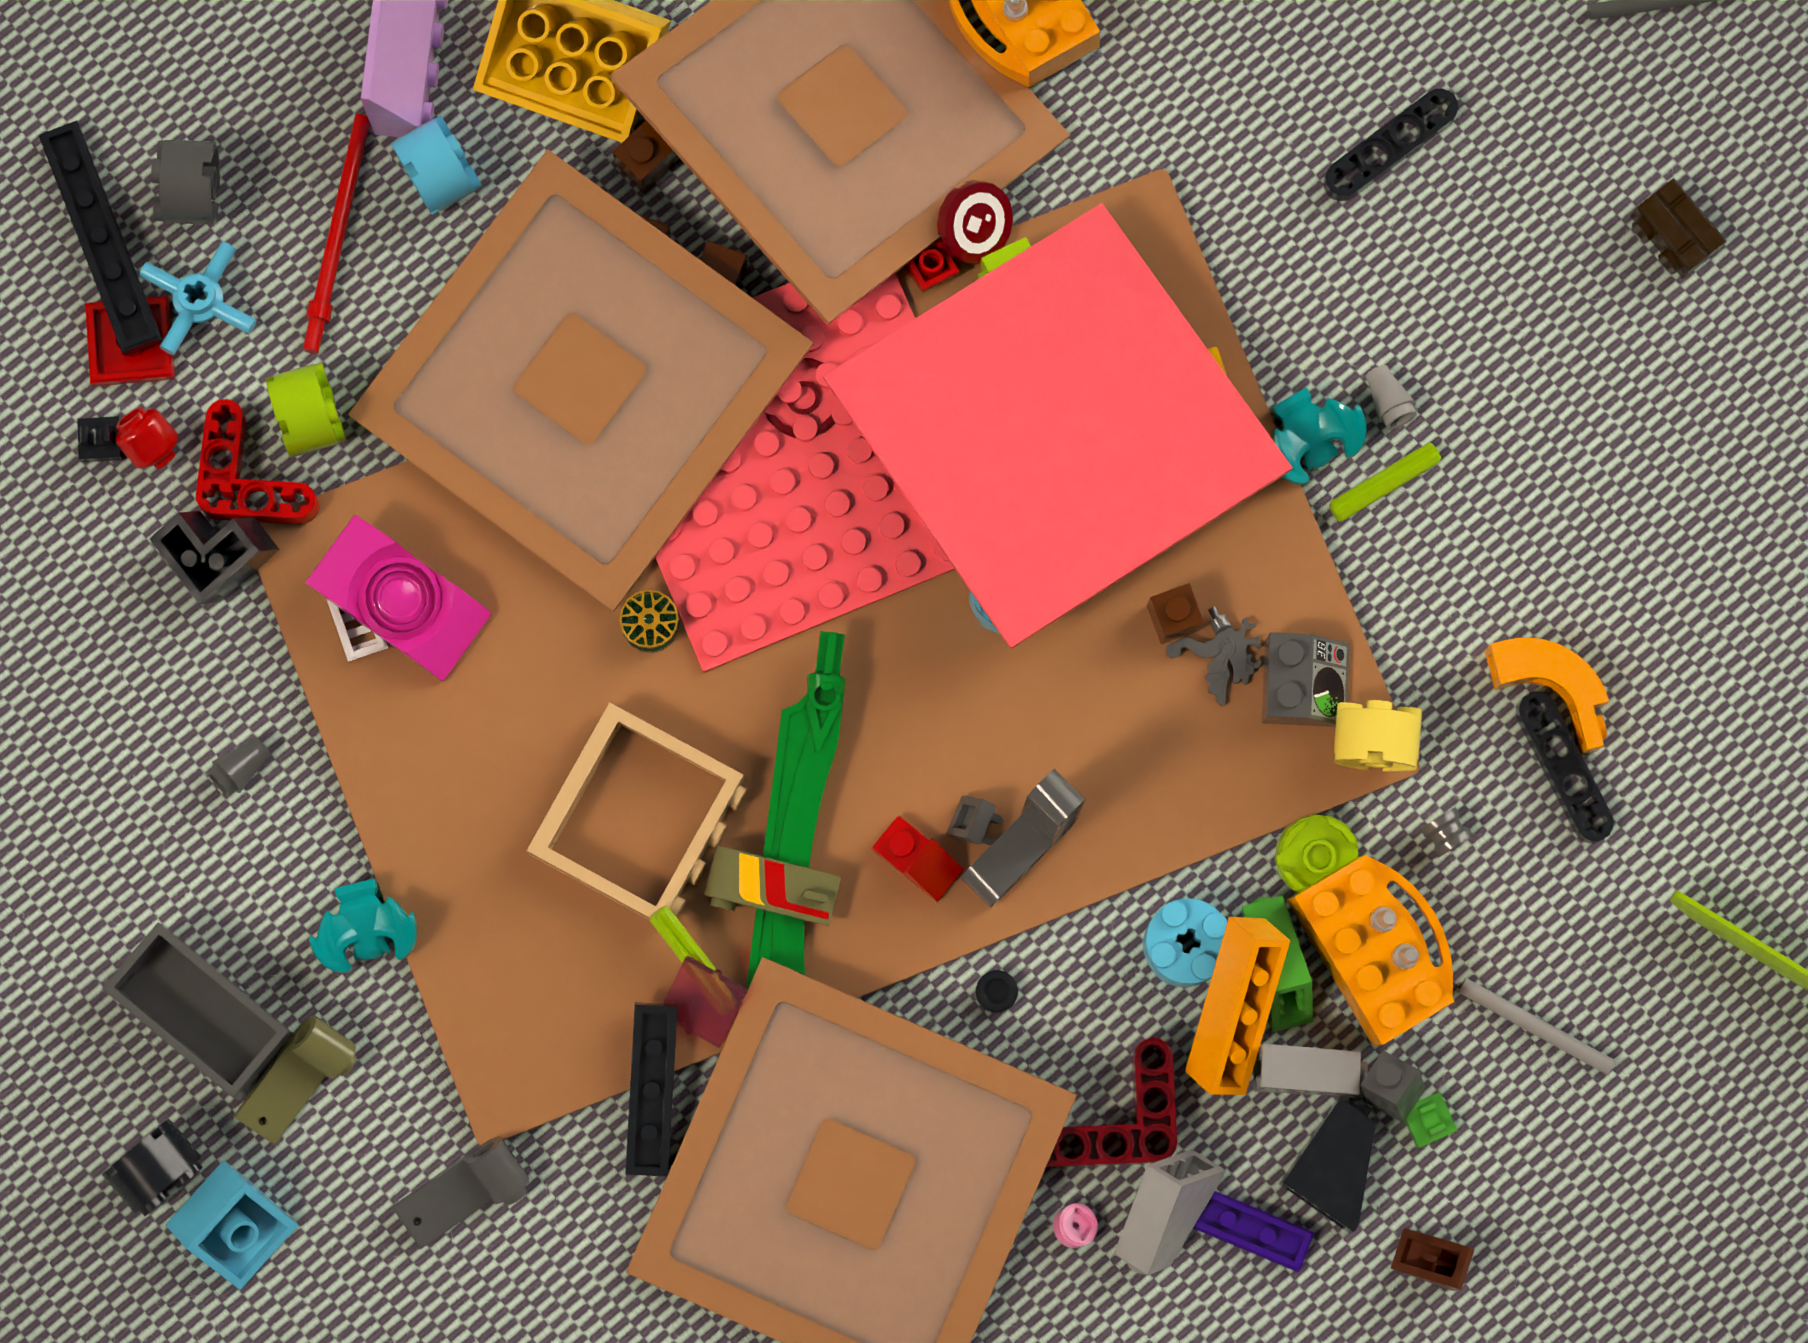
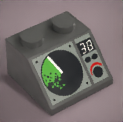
M1270 632L1265 640L1262 723L1336 727L1337 704L1347 702L1349 643L1312 634Z

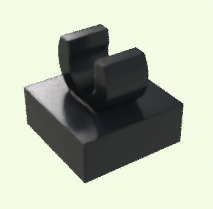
M119 416L77 419L78 458L81 463L123 460V452L115 441L118 433L116 425L121 420Z

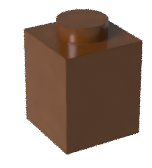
M1190 583L1152 596L1147 603V609L1161 645L1198 632L1204 624V619Z

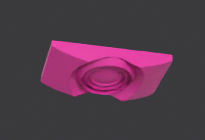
M357 515L351 518L305 582L313 590L442 682L492 614L454 583L432 570L393 539Z

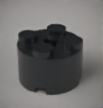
M168 1118L101 1175L134 1213L140 1210L144 1216H147L170 1196L165 1190L166 1187L173 1182L179 1189L203 1168L198 1162L202 1156Z

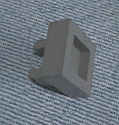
M962 795L946 834L963 842L992 845L995 840L985 834L990 822L1002 825L1003 819L1000 815L994 813L996 805L984 799Z

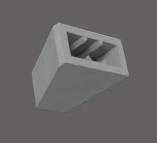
M1262 1044L1259 1047L1254 1065L1253 1092L1355 1097L1360 1094V1084L1368 1074L1367 1062H1361V1052Z
M1192 1149L1147 1165L1114 1255L1126 1261L1127 1266L1139 1274L1150 1275L1170 1267L1221 1182L1226 1170Z

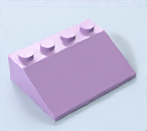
M373 0L360 99L375 135L402 137L434 118V103L428 101L430 87L436 88L438 84L439 63H433L435 48H442L444 24L438 23L440 9L447 8L448 0Z

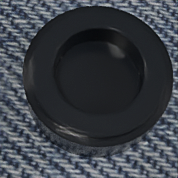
M992 970L985 973L979 979L975 995L978 1004L984 1010L990 1013H1003L1014 1005L1018 996V987L1014 978L1007 972Z

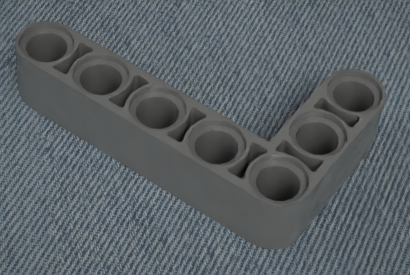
M1053 769L1028 794L1020 817L966 870L961 879L991 908L1074 825L1086 799Z

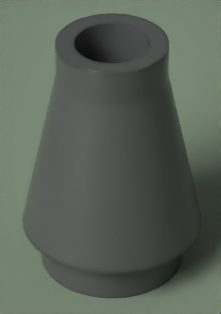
M254 736L245 744L212 761L213 767L207 771V774L213 783L226 796L230 797L235 791L241 793L263 762L271 756V753Z

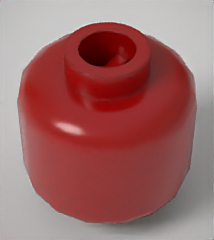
M139 406L127 413L117 423L116 444L136 468L146 469L154 466L156 469H161L175 457L176 453L173 449L177 444L178 434L159 410L155 408L144 410L142 406Z

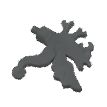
M1216 606L1208 609L1213 618L1209 623L1216 638L1206 643L1196 641L1190 637L1181 638L1176 643H1171L1167 646L1166 654L1170 658L1178 657L1181 654V648L1185 647L1203 659L1216 656L1207 665L1209 672L1204 678L1209 683L1208 693L1215 695L1216 702L1224 706L1226 705V686L1230 676L1227 667L1228 661H1230L1233 667L1232 682L1238 684L1241 679L1244 685L1248 684L1249 676L1254 673V669H1258L1262 664L1260 658H1257L1256 663L1250 661L1252 655H1247L1246 647L1253 645L1259 649L1262 647V644L1258 643L1259 636L1254 639L1244 637V633L1248 629L1256 627V624H1249V619L1245 618L1242 620L1240 630L1235 631L1226 615L1220 616Z

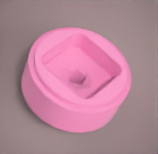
M1075 1203L1061 1208L1056 1213L1053 1221V1230L1061 1244L1069 1248H1079L1094 1240L1098 1231V1221L1094 1212L1088 1206Z

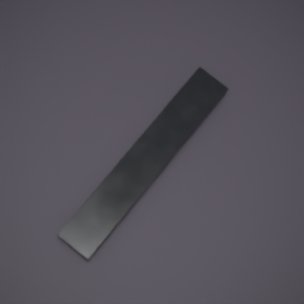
M76 120L39 134L41 144L124 357L162 343L163 339L78 121Z

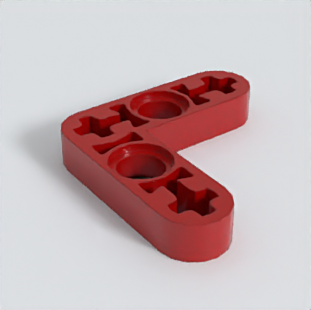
M220 399L212 403L205 415L196 487V502L203 514L211 519L231 521L233 518L255 517L258 522L299 525L312 521L318 514L319 500L312 488L307 484L240 479L246 417L240 406L233 400ZM225 412H230L232 417L236 419L235 421H229L227 424L226 434L230 440L222 438L223 429L219 421H217V419L224 418ZM224 449L232 453L231 463L227 467L217 469L210 465L211 456L216 451ZM220 490L224 498L236 499L235 491L239 490L237 495L239 508L235 509L232 500H219L217 507H212L207 497H214L215 491ZM261 491L268 494L269 501L265 508L259 511L247 508L246 502L252 493ZM280 493L283 502H296L298 495H303L309 504L302 505L300 512H295L292 505L279 503L280 511L276 512L278 507L276 494Z

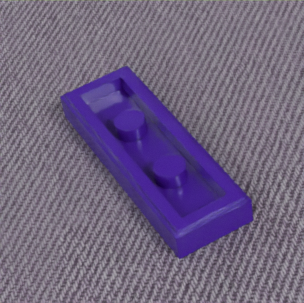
M1217 1191L1213 1193L1193 1227L1194 1230L1297 1273L1300 1272L1315 1234L1313 1231Z

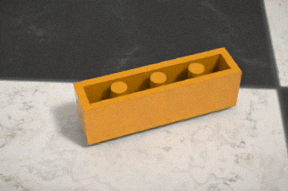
M1228 918L1185 1072L1210 1095H1246L1291 941L1265 918Z

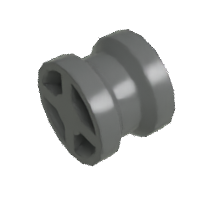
M1456 807L1420 829L1424 837L1430 838L1434 843V853L1438 858L1474 836L1469 828L1463 827L1460 823V813Z

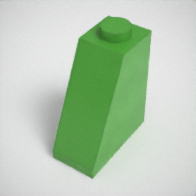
M1283 896L1275 898L1262 897L1248 905L1242 906V917L1265 918L1291 940L1268 1016L1272 1033L1313 1022L1312 980Z

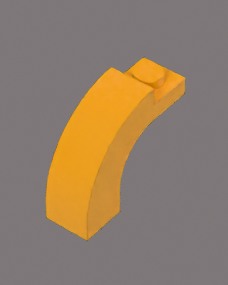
M1529 637L1491 643L1484 650L1494 690L1520 684H1537L1552 690L1563 700L1569 711L1581 755L1597 752L1604 746L1603 739L1607 738L1606 725L1602 715H1596L1594 709L1602 708L1609 702V698L1596 672L1579 655L1555 642Z

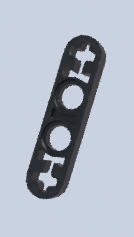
M1442 88L1429 91L1334 162L1328 168L1323 181L1324 190L1327 195L1337 201H1348L1354 198L1446 129L1454 121L1458 111V101L1455 95ZM1432 101L1437 105L1444 102L1448 106L1445 111L1446 117L1438 113L1430 118L1427 125H1425L1422 118L1430 112L1433 106ZM1402 123L1412 124L1418 131V138L1411 143L1402 142L1396 136V127ZM1370 147L1380 148L1386 155V162L1379 167L1370 166L1364 160V151ZM1351 160H1355L1360 172L1352 177L1349 183L1350 189H1347L1344 185L1338 188L1334 186L1337 178L1336 173L1342 177L1346 176L1354 169L1355 164Z
M1535 691L1528 693L1519 701L1516 707L1517 721L1574 833L1585 843L1594 844L1601 842L1613 830L1614 820L1612 813L1554 700L1544 692ZM1529 701H1533L1536 706L1542 704L1545 706L1546 711L1541 715L1546 727L1554 722L1556 729L1548 730L1537 738L1534 731H1539L1542 726L1536 717L1528 718L1526 715V711L1531 707ZM1556 737L1565 743L1566 754L1563 759L1552 760L1545 754L1544 743L1548 738ZM1577 775L1583 779L1585 792L1581 797L1574 798L1565 793L1563 781L1566 776ZM1592 797L1595 804H1590L1587 808L1593 818L1600 816L1603 819V824L1598 827L1600 834L1597 835L1593 829L1586 831L1583 824L1588 821V817L1584 809L1582 808L1575 813L1572 806L1580 805Z

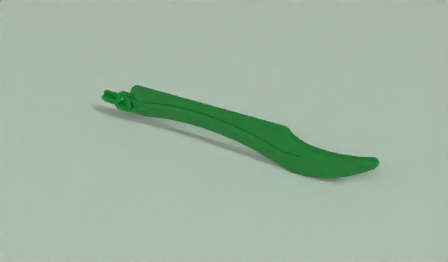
M820 631L815 673L807 675V694L797 704L781 710L763 857L809 868L818 812L827 777L838 746L846 678L840 676L845 634ZM756 908L745 996L762 957L805 975L804 920Z

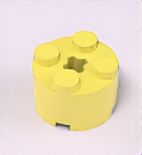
M1368 700L1366 708H1362L1363 705L1357 703L1341 702L1337 704L1334 741V763L1336 765L1360 770H1369V767L1383 768L1385 772H1407L1417 769L1422 709L1398 707L1396 711L1392 710V702L1381 700Z

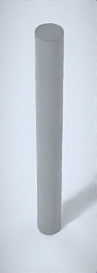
M1465 978L1458 993L1606 1075L1613 1068L1615 1060L1468 978Z

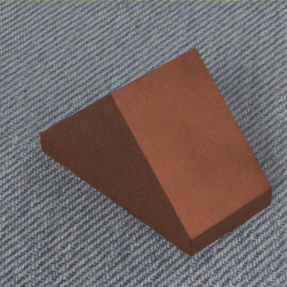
M1404 1228L1391 1269L1451 1291L1462 1290L1475 1249Z

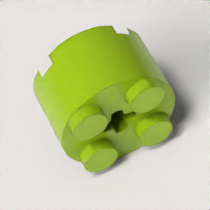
M322 362L266 378L271 404L277 423H279L282 434H284L282 439L290 458L346 441L340 417H338L335 407V397Z

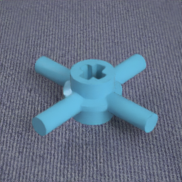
M222 241L203 274H191L181 280L148 262L142 267L139 276L173 294V304L179 314L160 345V348L165 352L175 355L193 323L207 322L214 317L247 334L253 331L257 320L224 303L223 292L218 284V280L236 252L232 245ZM202 293L205 294L206 299L204 301L197 299L192 304L190 299L192 295L199 297Z

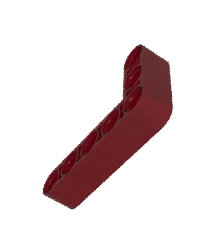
M1153 1037L1145 1039L1135 1048L1132 1054L1135 1124L1063 1127L1046 1168L1151 1164L1171 1157L1177 1147L1174 1067L1172 1050L1167 1042ZM1156 1047L1161 1051L1164 1059L1159 1069L1152 1070L1143 1065L1141 1052L1144 1048ZM1156 1089L1165 1096V1107L1161 1112H1151L1144 1106L1143 1095L1147 1090ZM1160 1132L1167 1139L1168 1146L1163 1155H1153L1146 1149L1145 1138L1149 1133ZM1114 1133L1123 1138L1125 1151L1121 1156L1110 1157L1104 1152L1102 1141L1107 1134ZM1074 1135L1082 1142L1083 1150L1078 1158L1069 1159L1060 1152L1059 1144L1064 1136Z

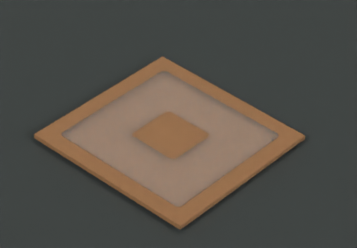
M712 0L610 75V80L827 325L942 237V235H938L937 230L938 214L945 197L951 190L966 184L963 182L969 180L993 183L1003 190L1071 136L1027 86L1006 77L994 69L971 47L954 20L948 0ZM975 29V31L980 35V37H981L989 46H991V45L983 38V36Z
M547 149L348 413V416L615 612L812 348L814 342Z
M762 957L626 1273L782 1343H971L1077 1094Z

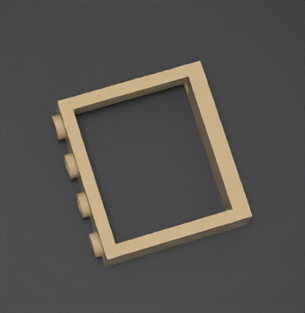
M609 702L526 851L535 859L649 921L650 916L663 906H667L677 917L686 902L680 896L687 883L695 885L706 866V862L702 861L701 858L708 845L715 848L727 826L721 823L729 808L736 811L742 802L741 799L747 788L742 786L744 775ZM621 726L725 781L656 906L552 850Z

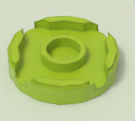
M1318 814L1300 817L1284 829L1277 841L1275 862L1278 874L1288 888L1299 893L1358 857L1357 848L1359 847L1356 837L1348 826L1336 818Z

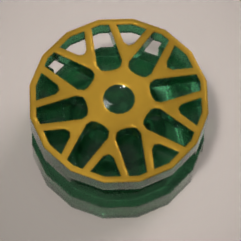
M654 590L636 592L628 598L621 609L619 620L623 635L629 644L640 652L647 653L663 651L670 646L678 635L680 625L675 604L668 596Z

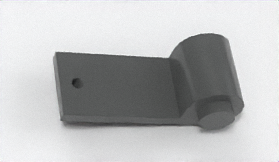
M495 1137L468 1153L391 1207L419 1248L422 1249L491 1200L495 1204L504 1202L506 1206L514 1204L527 1193L525 1187L529 1183L530 1178L501 1137Z

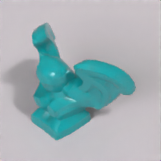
M1307 387L1274 405L1270 411L1275 420L1283 424V431L1274 429L1273 441L1293 467L1292 471L1282 476L1283 479L1291 484L1305 485L1309 481L1308 474L1300 465V460L1303 456H1305L1308 471H1311L1312 468L1325 466L1333 459V456L1339 454L1337 448L1330 442L1331 440L1338 439L1343 443L1344 455L1349 459L1360 451L1366 438V420L1359 404L1355 405V409L1352 410L1343 403L1328 398L1325 406L1321 408L1311 402V394Z
M370 879L334 888L336 897L341 902L338 914L333 915L327 911L319 925L317 937L309 936L311 949L322 965L334 972L348 973L353 970V966L346 957V950L351 945H354L353 954L356 961L359 959L374 960L385 953L391 952L384 940V937H388L395 944V957L397 960L407 958L416 944L417 924L414 912H410L407 915L391 897H387L386 902L382 904L376 897L379 890L377 880Z

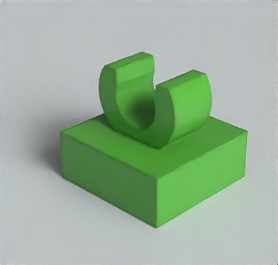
M1441 1092L1418 1101L1405 1120L1416 1148L1425 1146L1458 1131Z

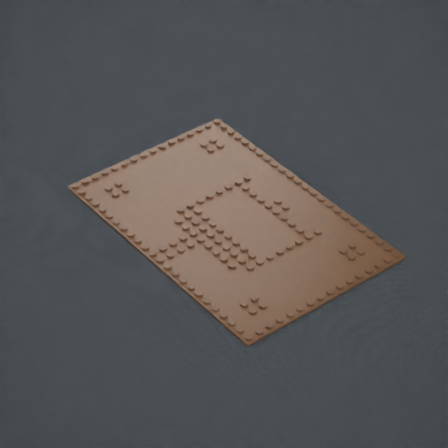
M1156 170L1012 226L1011 235L1005 246L1024 237H1027L1030 245L1033 246L1100 203H1103L1206 348L1209 349L1217 346L1227 377L1273 440V432L1276 425L1170 175L1166 170ZM951 256L959 270V274L925 292L919 289L905 268L897 271L896 275L914 317H919L978 280L977 274L982 272L980 269L981 263H966L956 260ZM409 460L317 495L316 497L319 500L318 514L312 521L306 524L259 522L280 550L257 569L384 901L386 902L387 897H391L407 915L410 912H414L417 924V940L413 951L407 957V961L479 1145L495 1137H501L503 1140H506L630 1090L635 1002L678 1004L675 1072L721 1053L745 998L756 908L736 904L734 912L710 906L712 897L705 896L704 892L716 847L708 845L701 858L702 861L706 862V866L695 885L688 882L680 897L685 899L686 902L681 912L678 913L677 919L739 998L737 1006L724 1014L717 1009L648 919L535 859L526 851L609 702L744 775L742 786L747 788L737 810L734 811L729 808L721 823L727 827L717 846L763 857L781 710L797 704L807 694V675L815 673L820 631L845 634L840 676L846 678L838 746L827 777L818 812L809 865L810 869L841 876V881L830 925L825 926L804 920V966L806 976L856 998L863 997L1287 827L1297 818L1322 813L1412 777L1420 769L1418 761L1417 769L1407 772H1385L1383 768L1369 767V770H1360L1339 766L1334 763L1336 727L1262 723L1265 640L1270 632L1312 634L1349 643L1347 703L1363 705L1362 708H1366L1368 700L1392 702V710H1396L1302 486L1291 484L1282 477L1013 649L1009 648L1000 634L987 630L980 624L973 614L969 603V589L957 571L953 570L705 673L702 671L679 613L677 629L672 637L662 645L652 648L641 647L629 641L622 632L619 621L621 609L626 600L636 592L644 590L659 591L668 596L674 603L656 558L653 559L615 612H613ZM304 500L292 505L295 512H300L301 506L308 505L309 503ZM354 515H357L393 539L425 565L454 583L492 613L443 682L389 643H387V649L348 662L327 599L305 584L308 577ZM1190 583L1204 619V624L1200 631L1181 638L1190 637L1202 643L1216 638L1209 623L1213 618L1208 609L1216 606L1220 616L1226 615L1235 631L1240 630L1242 620L1245 618L1249 619V624H1256V627L1248 629L1244 633V637L1254 639L1259 636L1258 643L1262 644V647L1257 649L1255 646L1249 645L1246 647L1247 655H1252L1251 662L1256 663L1257 658H1260L1262 664L1258 669H1254V673L1248 678V684L1244 685L1241 679L1238 684L1232 682L1233 667L1230 661H1228L1227 667L1230 676L1226 686V705H1219L1216 702L1215 695L1208 693L1209 683L1204 678L1209 672L1207 665L1216 656L1203 659L1185 647L1181 648V654L1178 657L1170 658L1167 656V646L1171 643H1176L1181 638L1161 645L1147 609L1150 597ZM644 592L645 608L652 607L650 592ZM642 593L637 594L633 598L641 601ZM653 593L655 600L662 596L659 593ZM664 597L654 606V609L657 612H661L669 600ZM630 599L627 602L637 614L642 611L643 608ZM670 603L667 611L675 612L673 605ZM626 606L623 609L622 615L630 613ZM339 608L341 614L346 613ZM646 614L644 616L645 623L651 624L654 621V616ZM660 614L661 622L676 620V614ZM638 616L622 617V623L636 624L638 623ZM355 619L344 623L346 630L362 625ZM675 623L668 624L671 631L674 630ZM662 624L656 626V631L666 638L671 635ZM641 625L636 626L629 638L634 640L644 631V628ZM623 626L624 631L628 634L631 627ZM653 629L646 630L647 645L649 646L654 644ZM371 631L350 638L352 646L376 637ZM660 636L656 637V644L664 641ZM643 637L636 641L638 644L645 645ZM621 726L552 850L656 906L725 781ZM1055 769L1086 799L1078 819L1042 858L990 908L961 879V876L991 845L963 842L946 834L960 799L963 795L984 799L996 805L994 813L1002 817V825L990 822L985 832L988 837L996 841L1020 817L1028 794L1047 774ZM898 815L927 839H934L964 869L938 902L934 901L872 850L873 845Z

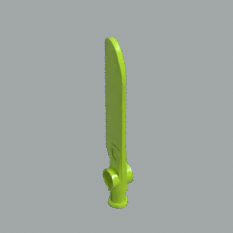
M1678 890L1674 891L1670 901L1689 918L1808 991L1807 969Z

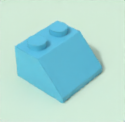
M224 1160L165 1224L187 1250L239 1290L244 1287L298 1226L290 1216L259 1188Z

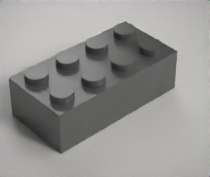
M159 922L102 988L232 1098L238 1100L243 1098L293 1035L289 1028Z

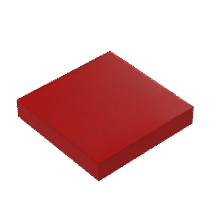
M168 296L147 297L160 334L164 340L172 326L170 298ZM103 302L85 303L89 375L92 387L175 380L174 355L160 348L161 343L124 357Z

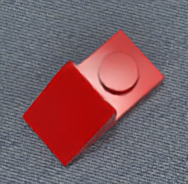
M899 815L872 847L876 854L936 902L941 899L964 870L934 839H927Z

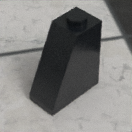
M1349 1097L1347 1102L1341 1098L1335 1100L1279 1182L1280 1186L1348 1233L1355 1232L1359 1226L1376 1122L1368 1117L1371 1111L1352 1097Z

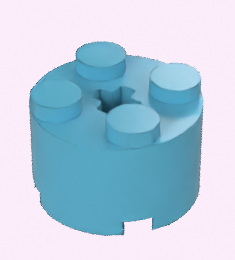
M441 115L391 143L393 150L431 215L482 187L477 175L464 157L465 154Z
M1179 899L1166 904L1154 915L1144 933L1143 952L1148 965L1160 980L1172 986L1188 988L1207 982L1212 978L1227 919L1215 907L1198 899ZM1186 933L1191 934L1192 942L1197 944V947H1193L1188 953L1182 952V944L1176 942V938H1182Z

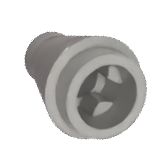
M1387 365L1378 366L1365 375L1380 423H1384L1387 429H1395L1415 418L1417 415L1414 409L1416 402L1393 376Z

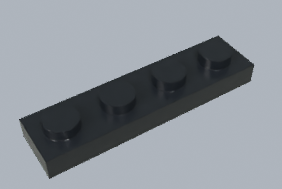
M635 1002L625 1175L668 1176L678 1004Z

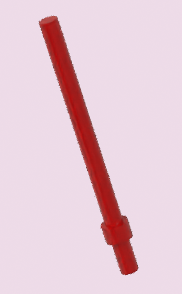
M355 114L315 295L314 299L308 302L305 318L309 321L302 350L311 354L319 353L324 326L330 323L333 306L330 304L370 126L368 116L362 114Z

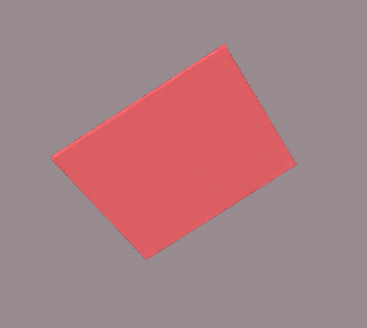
M1100 203L823 376L830 390L1010 649L1018 646L1292 471L1293 468L1103 203Z
M896 273L829 325L820 318L790 283L753 297L761 305L814 342V345L804 358H813L823 362V364L814 369L809 367L805 360H802L765 409L767 414L775 415L784 425L792 427L796 438L779 432L768 421L765 412H763L655 557L703 673L955 570L823 379V376L915 319ZM799 381L812 383L817 388L820 396L817 408L805 415L793 412L787 404L792 403L796 408L802 410L808 409L814 404L815 394L813 390L809 387L801 386ZM832 415L835 424L826 433L816 436L819 433L821 424Z

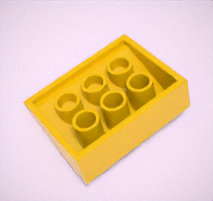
M498 0L473 90L622 143L631 135L639 111L610 80V75L667 34L671 20L615 0Z

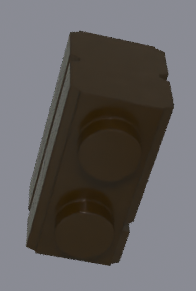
M1675 178L1642 202L1630 216L1634 221L1632 227L1637 236L1646 243L1651 241L1660 251L1658 258L1663 267L1671 274L1677 272L1682 279L1716 254L1727 242Z

